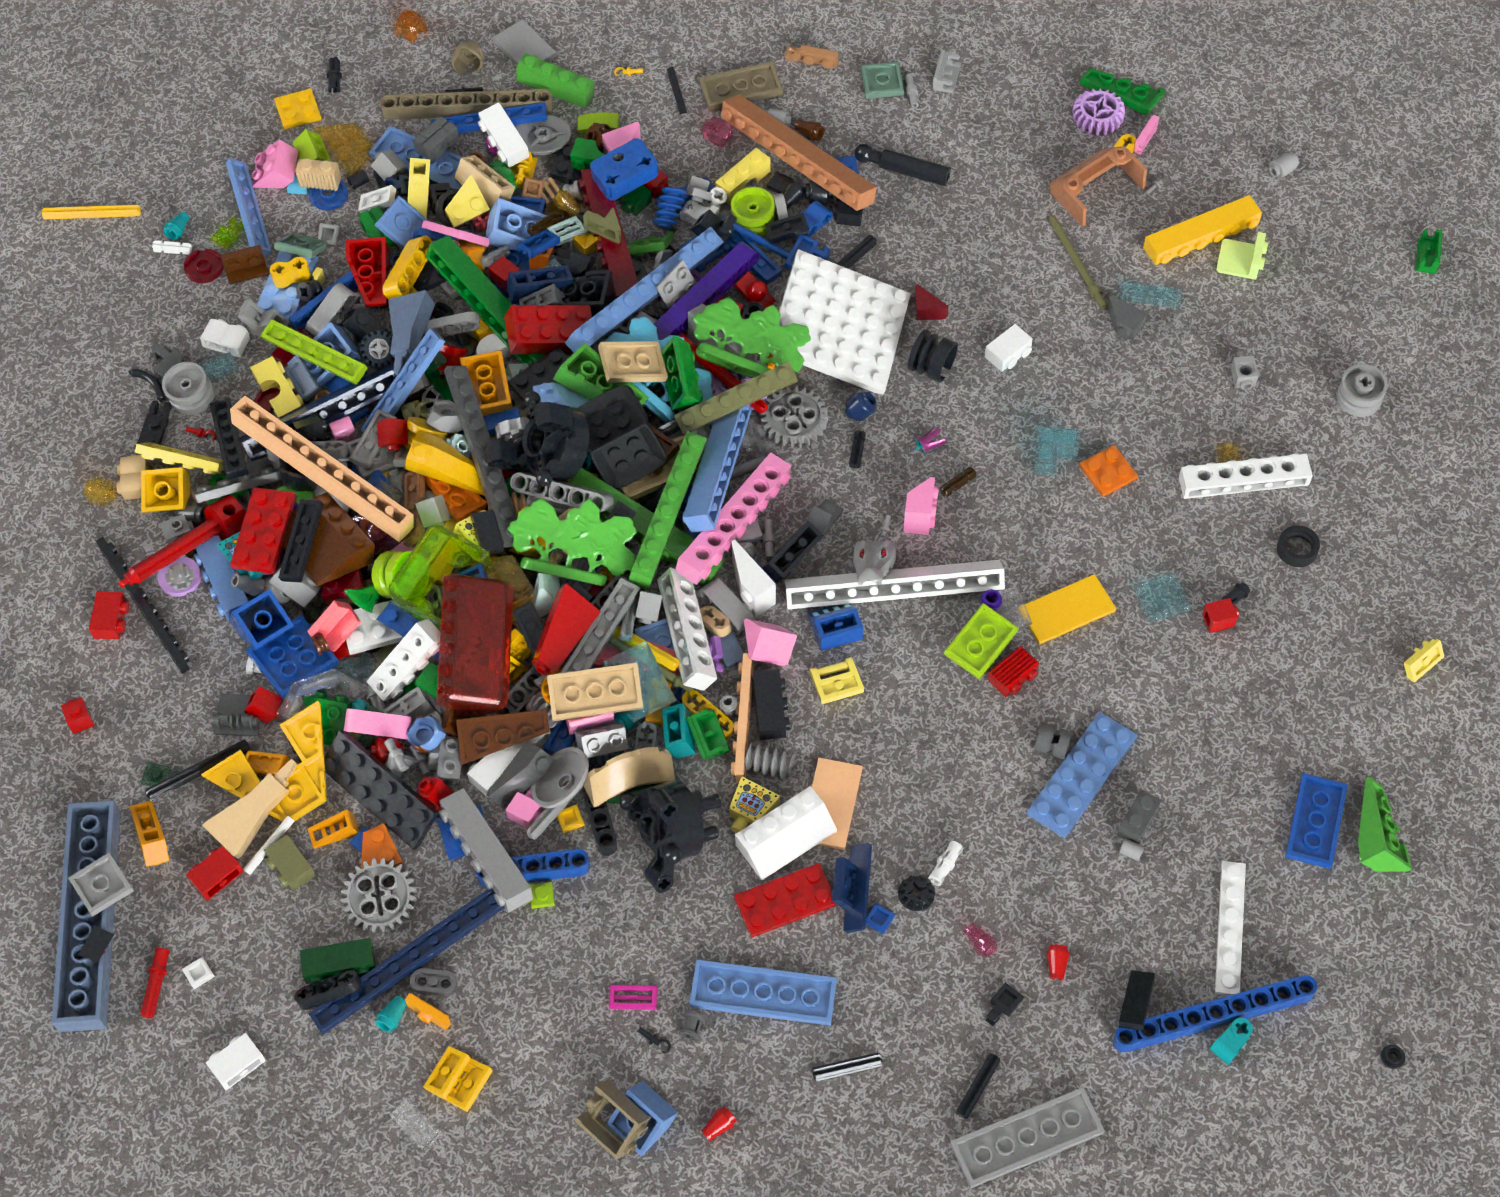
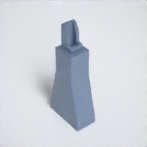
M426 290L391 298L388 301L393 331L390 353L395 359L393 372L396 376L420 343L434 309L435 303Z

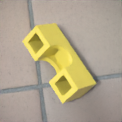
M755 148L716 181V187L722 188L726 192L727 199L725 202L731 206L733 196L745 188L751 179L758 183L771 172L770 157Z
M273 356L250 367L254 378L263 392L270 388L280 390L279 395L270 400L271 407L277 418L283 417L304 406L300 395L295 396L292 391L295 387L291 379H285L283 375L285 370L280 361L276 362Z

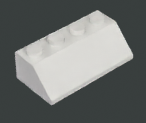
M810 786L736 833L735 846L760 879L763 880L837 832V828L824 802Z

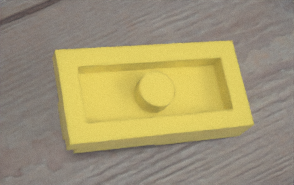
M1432 639L1430 642L1423 641V648H1415V654L1404 662L1407 678L1411 681L1416 682L1444 658L1439 639Z

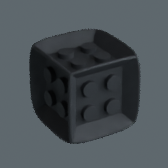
M628 385L613 388L577 408L584 414L588 423V451L597 470L608 485L615 489L625 487L649 475L667 462V455L662 443L658 440V435L649 426L651 424L641 403Z

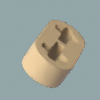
M708 605L700 609L704 628L714 636L725 637L731 632L729 618L717 608Z

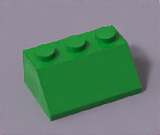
M673 336L661 352L668 374L665 382L671 411L675 412L684 411L701 403L703 394L699 390V375L695 371V356L693 351H691L690 344L678 336Z

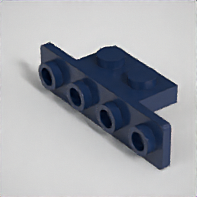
M870 843L851 846L849 860L845 857L836 858L832 902L845 910L843 931L846 933L862 931L866 927L872 845Z

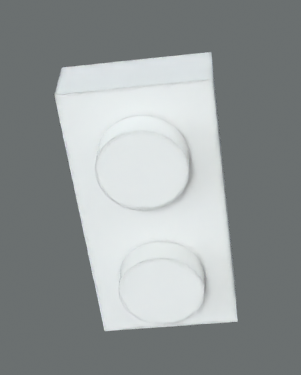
M389 185L361 195L358 212L370 211V209L377 206L381 207V209L389 207L395 200L396 188Z

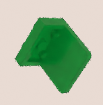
M314 690V693L304 695L302 710L316 701L320 702L323 744L331 746L338 732L344 730L347 708L351 709L354 701L348 700V696L335 695V697L327 696V692Z

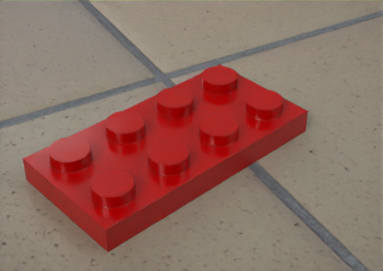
M253 488L230 563L232 569L274 574L297 498L295 492Z
M820 863L734 895L751 938L837 905L832 902V889Z

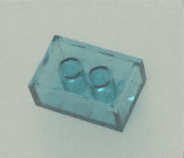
M647 641L629 648L602 663L604 667L638 663L644 709L626 711L632 723L677 701Z

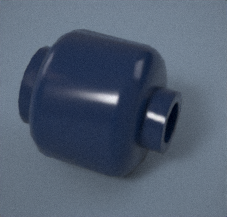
M860 390L846 399L845 412L850 419L863 421L875 412L876 399L870 392Z

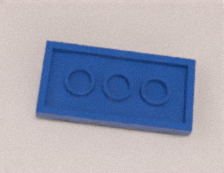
M1302 773L1285 858L1328 869L1332 868L1348 784Z

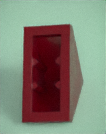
M917 284L914 296L916 320L946 319L949 306Z

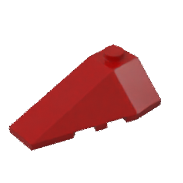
M386 237L346 240L345 257L366 307L387 305V298L383 293V284L390 272V250Z

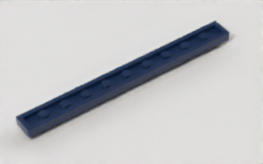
M487 889L360 978L362 984L354 993L326 1002L310 1012L309 1016L322 1035L503 910L505 907H500L495 900L494 894L496 893L494 890Z

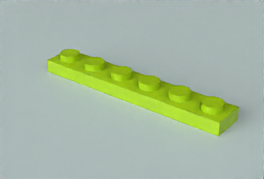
M272 319L260 335L264 340L355 385L358 384L368 369L365 364Z

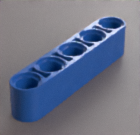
M582 849L511 857L527 883L582 876L590 869L588 854ZM578 860L584 861L580 866L574 865ZM555 863L562 864L559 868H551ZM531 866L538 867L536 871H528ZM475 870L479 884L486 887L482 872L477 873Z

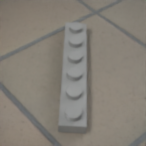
M620 578L601 608V612L585 633L561 673L592 669L639 594V586Z

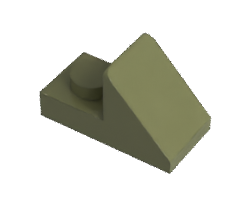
M614 208L610 210L605 218L598 213L588 210L583 215L584 229L619 244L621 242V228Z

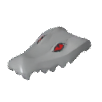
M862 540L857 542L854 548L853 563L857 573L858 585H863L868 580L873 583L875 582L876 585H882V578L889 574V569H893L896 561V545L894 541Z

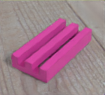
M610 985L609 1009L657 1010L658 987L650 985ZM615 991L652 992V996L615 995ZM614 1000L652 1001V1003H616Z

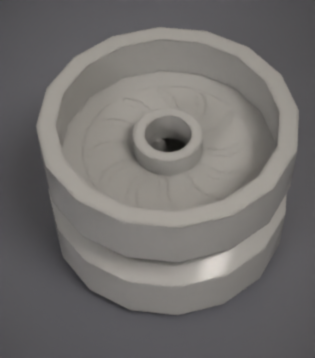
M178 363L165 373L162 380V389L174 409L186 415L199 414L205 411L215 398V388L204 369L197 363Z
M1356 364L1349 367L1343 373L1336 394L1338 404L1347 413L1358 417L1376 413L1381 407L1388 388L1386 376L1381 370L1368 364Z

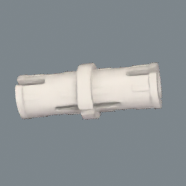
M951 841L945 853L939 856L935 869L928 877L931 883L941 886L949 871L953 870L956 859L963 851V846L960 843Z

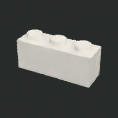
M499 102L478 113L480 118L478 125L483 133L487 132L488 141L492 147L497 148V155L502 163L505 161L508 167H511L529 157L527 145Z

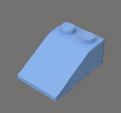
M498 198L489 212L485 238H489V244L499 248L506 245L509 247V250H517V244L531 237L527 233L529 226L536 224L537 221L547 215Z
M552 382L533 386V391L540 395L541 402H551L579 408L590 401L562 384Z

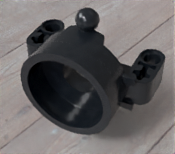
M535 391L526 393L524 403L529 407L526 413L529 422L525 427L523 436L515 442L498 439L486 442L485 449L488 466L505 470H519L523 468L524 472L530 470L536 475L537 483L543 487L549 486L553 479L568 480L581 469L589 448V427L584 414L579 409L570 406L541 402L540 395Z

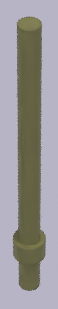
M1056 216L1050 217L1049 222L1089 288L1088 292L1091 298L1096 300L1101 310H1105L1108 304L1102 296L1101 288L1093 281Z

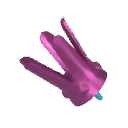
M934 425L923 437L916 439L918 447L915 450L923 448L922 453L925 454L932 448L944 445L945 439L930 443L941 432V429L938 428L930 433L934 429Z

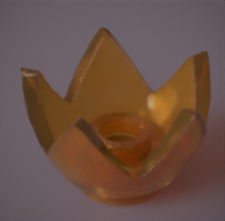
M403 11L395 21V37L402 33L410 43L415 42L419 31L428 32L425 20L415 11Z

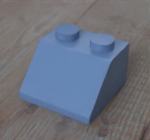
M644 1081L629 1088L625 1093V1096L647 1116H651L647 1123L648 1130L636 1141L637 1147L634 1151L641 1157L670 1127L678 1114L669 1103ZM617 1108L607 1122V1125L623 1140L626 1139L634 1126Z

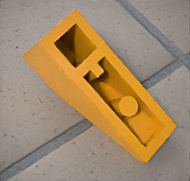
M152 801L129 806L146 867L169 861L165 837Z

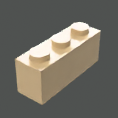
M472 155L461 158L454 177L461 185L472 175L490 208L498 198L511 201L515 189L514 185L477 156Z

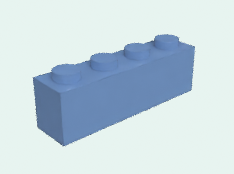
M219 535L195 548L197 553L193 555L198 566L203 565L205 569L201 573L205 582H210L212 585L208 589L213 600L218 598L219 604L216 607L220 616L225 615L229 622L232 611L246 604L248 599L244 591L231 585V579L236 573L230 566V562L218 548L217 543L221 542Z

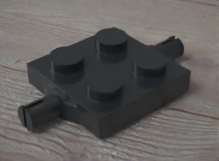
M565 145L559 150L550 171V177L560 181L563 185H571L574 181L581 179V170L572 168L570 154L573 147Z

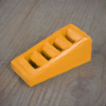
M348 809L307 828L314 849L355 836L359 832L355 816ZM336 824H339L340 830L338 831L335 828ZM326 827L330 828V835H327ZM321 829L323 838L317 841L314 831Z

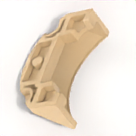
M658 747L641 748L618 755L608 760L603 767L591 770L583 786L593 807L599 806L608 799L636 787L674 781L672 755L667 749L659 751Z

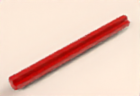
M679 335V337H684V341L690 344L695 360L731 389L742 383L724 367L700 358L696 354L698 345L686 335ZM762 399L749 404L760 414H763L768 409V404Z

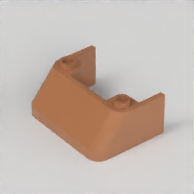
M1125 147L1104 148L1053 180L1050 184V192L1083 227L1086 225L1087 207L1076 196L1082 192L1084 185L1115 165H1119L1141 189H1144L1146 186L1147 168Z

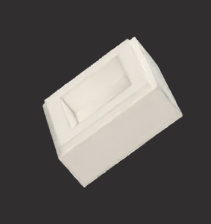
M203 957L182 969L193 989L215 977Z

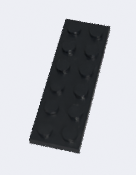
M344 730L339 731L324 757L325 773L413 850L417 849L439 812L348 732Z

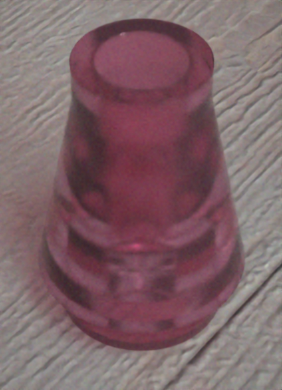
M975 923L966 927L964 933L970 940L977 955L987 958L996 951L997 944L993 937L977 927Z

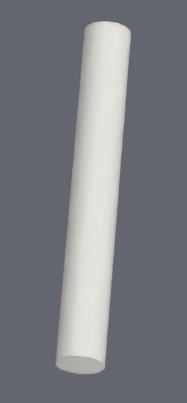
M287 816L245 866L243 870L249 875L266 857L264 849L278 841L295 822L291 817Z

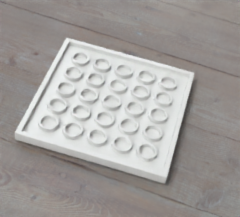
M798 249L779 313L781 317L779 324L781 327L792 323L808 327L811 341L797 348L804 358V366L874 393L884 394L911 293Z

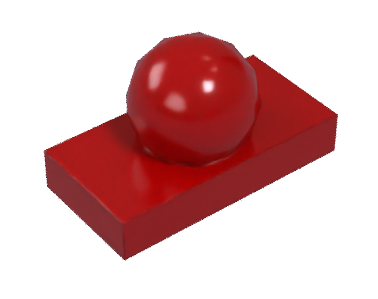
M749 271L733 285L749 303L758 302L763 306L764 310L776 302L768 292L766 283L757 281Z

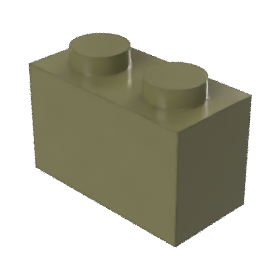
M285 835L264 849L267 856L265 859L266 864L271 871L275 869L280 875L277 878L284 888L289 886L293 892L316 876L311 865L288 835Z

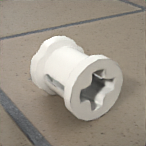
M715 187L710 191V193H713L711 200H704V206L710 208L712 205L720 209V205L727 199V194L722 188Z

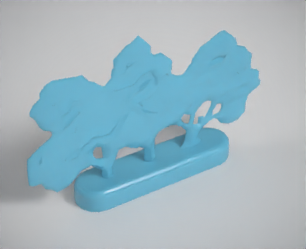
M640 317L639 319H631L629 326L630 334L614 332L605 342L659 341L662 351L674 335L658 340L657 327L647 317ZM695 368L699 375L698 386L703 394V402L713 396V389L711 387L712 376L709 371ZM632 382L649 397L644 404L645 407L665 423L675 419V412H672L671 407L666 404V402H669L666 382H660L665 389V394L660 398L647 388L652 382Z

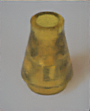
M562 188L552 199L555 206L573 216H576L582 208L570 193Z

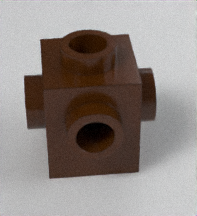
M593 123L583 137L595 140L598 150L604 154L602 134L612 131V128L607 124Z

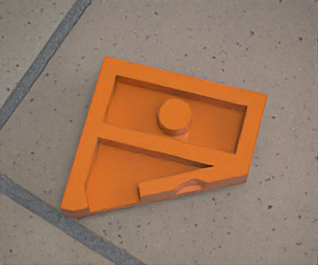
M384 823L363 832L361 869L364 868L363 861H366L370 866L372 865L373 858H375L378 864H380L382 858H385L386 865L391 860H394L395 867L403 864Z

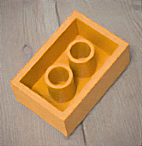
M501 350L460 358L461 366L466 365L483 416L513 409Z

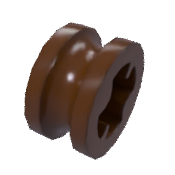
M322 633L319 634L318 638H311L319 656L322 655L323 651H330Z

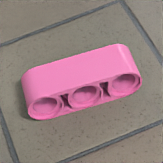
M347 708L344 731L408 739L407 734L411 727L412 717Z

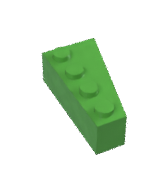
M586 343L560 366L553 378L556 382L588 400H592L622 385H628L633 390L642 407L649 398L632 382L607 383L600 355Z

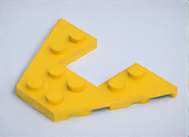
M316 701L280 724L281 729L302 761L296 766L294 773L287 779L289 785L286 788L290 792L269 813L270 816L281 822L287 816L296 821L327 801L322 715L319 701ZM241 750L201 774L207 780L239 798L249 794L261 782Z

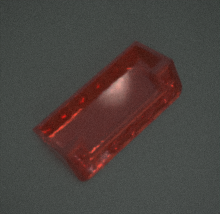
M459 574L444 576L436 705L477 717L500 711L506 706L509 693L513 585L503 580Z

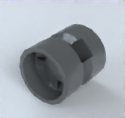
M1042 723L1034 750L1044 754L1051 752L1053 757L1065 760L1073 732L1064 729L1056 731L1055 726ZM1053 739L1057 740L1058 744H1053Z

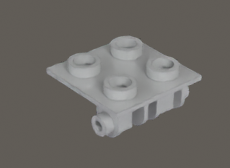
M681 260L656 287L661 297L659 305L663 309L668 308L669 310L696 284L684 260Z

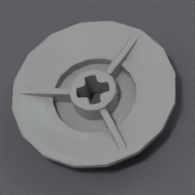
M547 115L546 121L516 126V130L527 145L528 151L535 155H548L557 152L570 141L572 135L570 125L564 119L553 115Z

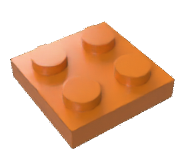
M1115 445L1079 463L1080 469L1102 497L1138 479V474Z

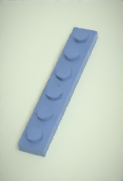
M229 158L226 166L249 246L260 245L263 255L268 256L272 253L247 164Z
M429 328L361 427L363 433L377 409L395 416L446 342L435 330Z

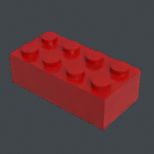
M511 305L504 316L510 354H548L556 347H559L565 354H574L565 342L576 329L592 318L590 305Z

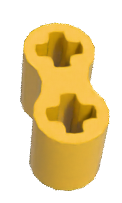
M303 257L293 258L289 262H275L270 267L273 284L277 288H286L292 283L307 282L311 278L308 262Z

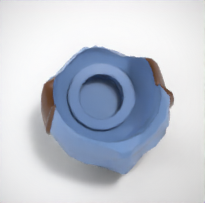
M428 714L417 716L414 724L408 730L407 737L413 750L427 753L435 749L445 738L446 734L440 721Z

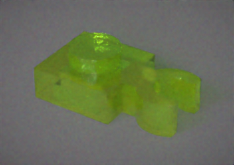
M235 217L229 220L227 227L222 225L210 238L212 243L226 250L230 248L239 237L238 231L244 228L242 221L238 225H234L236 223Z

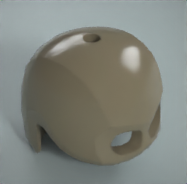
M474 41L460 43L453 52L452 67L459 74L465 73L468 63L474 64L472 68L468 69L474 72L481 70L484 63V54L479 44Z

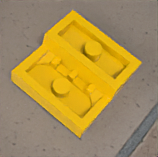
M514 629L504 641L493 666V670L512 684L528 670L524 661L532 654L523 634L517 629Z
M448 1046L423 1087L468 1112L493 1070L489 1066L471 1059L468 1054Z

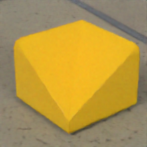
M589 233L572 238L573 245L582 254L589 255L597 250L596 241L598 239Z

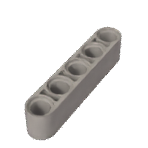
M532 472L516 473L510 480L511 488L516 492L575 508H580L581 504L588 499L596 504L600 509L599 512L609 511L614 505L613 496L608 492L558 479H553L549 486H545L543 492L541 485L536 481V475ZM522 478L526 481L525 486L522 484ZM561 487H562L563 490H564V495H563V497H562L561 494H560V489H561ZM580 492L583 494L582 502L579 499ZM599 498L603 501L602 507L599 506Z

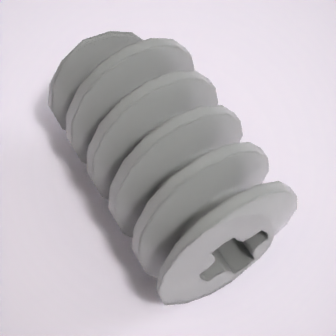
M751 742L745 758V769L750 770L754 766V772L758 773L762 768L764 775H767L771 770L772 777L775 778L780 773V779L784 780L792 771L795 754L793 753L788 759L786 751L781 756H778V749L775 748L773 753L770 754L769 746H766L764 751H761V744H758L753 749Z

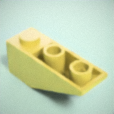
M410 158L408 203L427 219L430 160Z

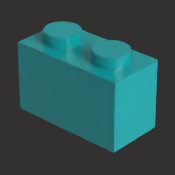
M683 703L662 709L665 748L670 751L674 759L696 754L695 740L686 720L692 714Z

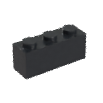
M807 521L788 539L762 569L771 577L775 584L779 583L824 535L811 522Z
M779 669L753 671L759 740L786 738V730H790L789 717L784 715V710H788L787 697H782V691L786 690L785 677H780Z

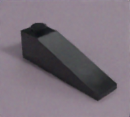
M592 270L585 272L584 276L578 278L572 276L573 283L559 289L565 295L562 301L566 305H590L592 317L615 300L611 270Z

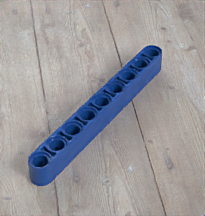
M1302 975L1150 1017L1145 1020L1144 1029L1150 1030L1153 1036H1145L1140 1030L1118 1027L1113 1038V1045L1120 1052H1130L1231 1024L1237 1018L1249 1019L1303 1004L1313 998L1318 985L1312 976ZM1299 986L1307 987L1310 992H1303ZM1277 992L1285 993L1287 999L1280 998ZM1255 998L1262 999L1265 1005L1256 1003ZM1232 1005H1240L1243 1011H1236ZM1210 1011H1217L1221 1017H1213ZM1187 1017L1196 1018L1198 1023H1190ZM1171 1023L1176 1029L1169 1030L1164 1024ZM1119 1036H1127L1131 1042L1124 1043L1119 1039Z

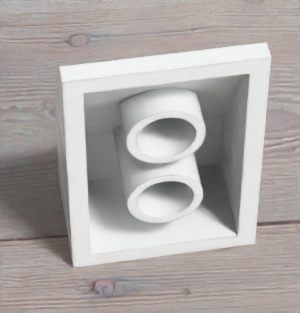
M733 540L731 542L732 564L741 602L750 610L754 618H757L776 604V584L739 543Z

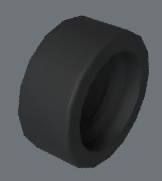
M459 189L446 191L436 201V217L440 223L447 227L454 228L449 218L444 214L443 206L445 201L454 197ZM466 222V223H464V224H462V225H460V226H458V227H456V228H460V227L464 226L465 224H467L468 222Z
M1300 525L1286 528L1281 533L1277 543V553L1280 559L1293 567L1310 565L1315 561L1320 549V540L1317 534L1312 529ZM1292 537L1305 539L1311 545L1310 553L1306 555L1292 553L1286 547L1287 540Z

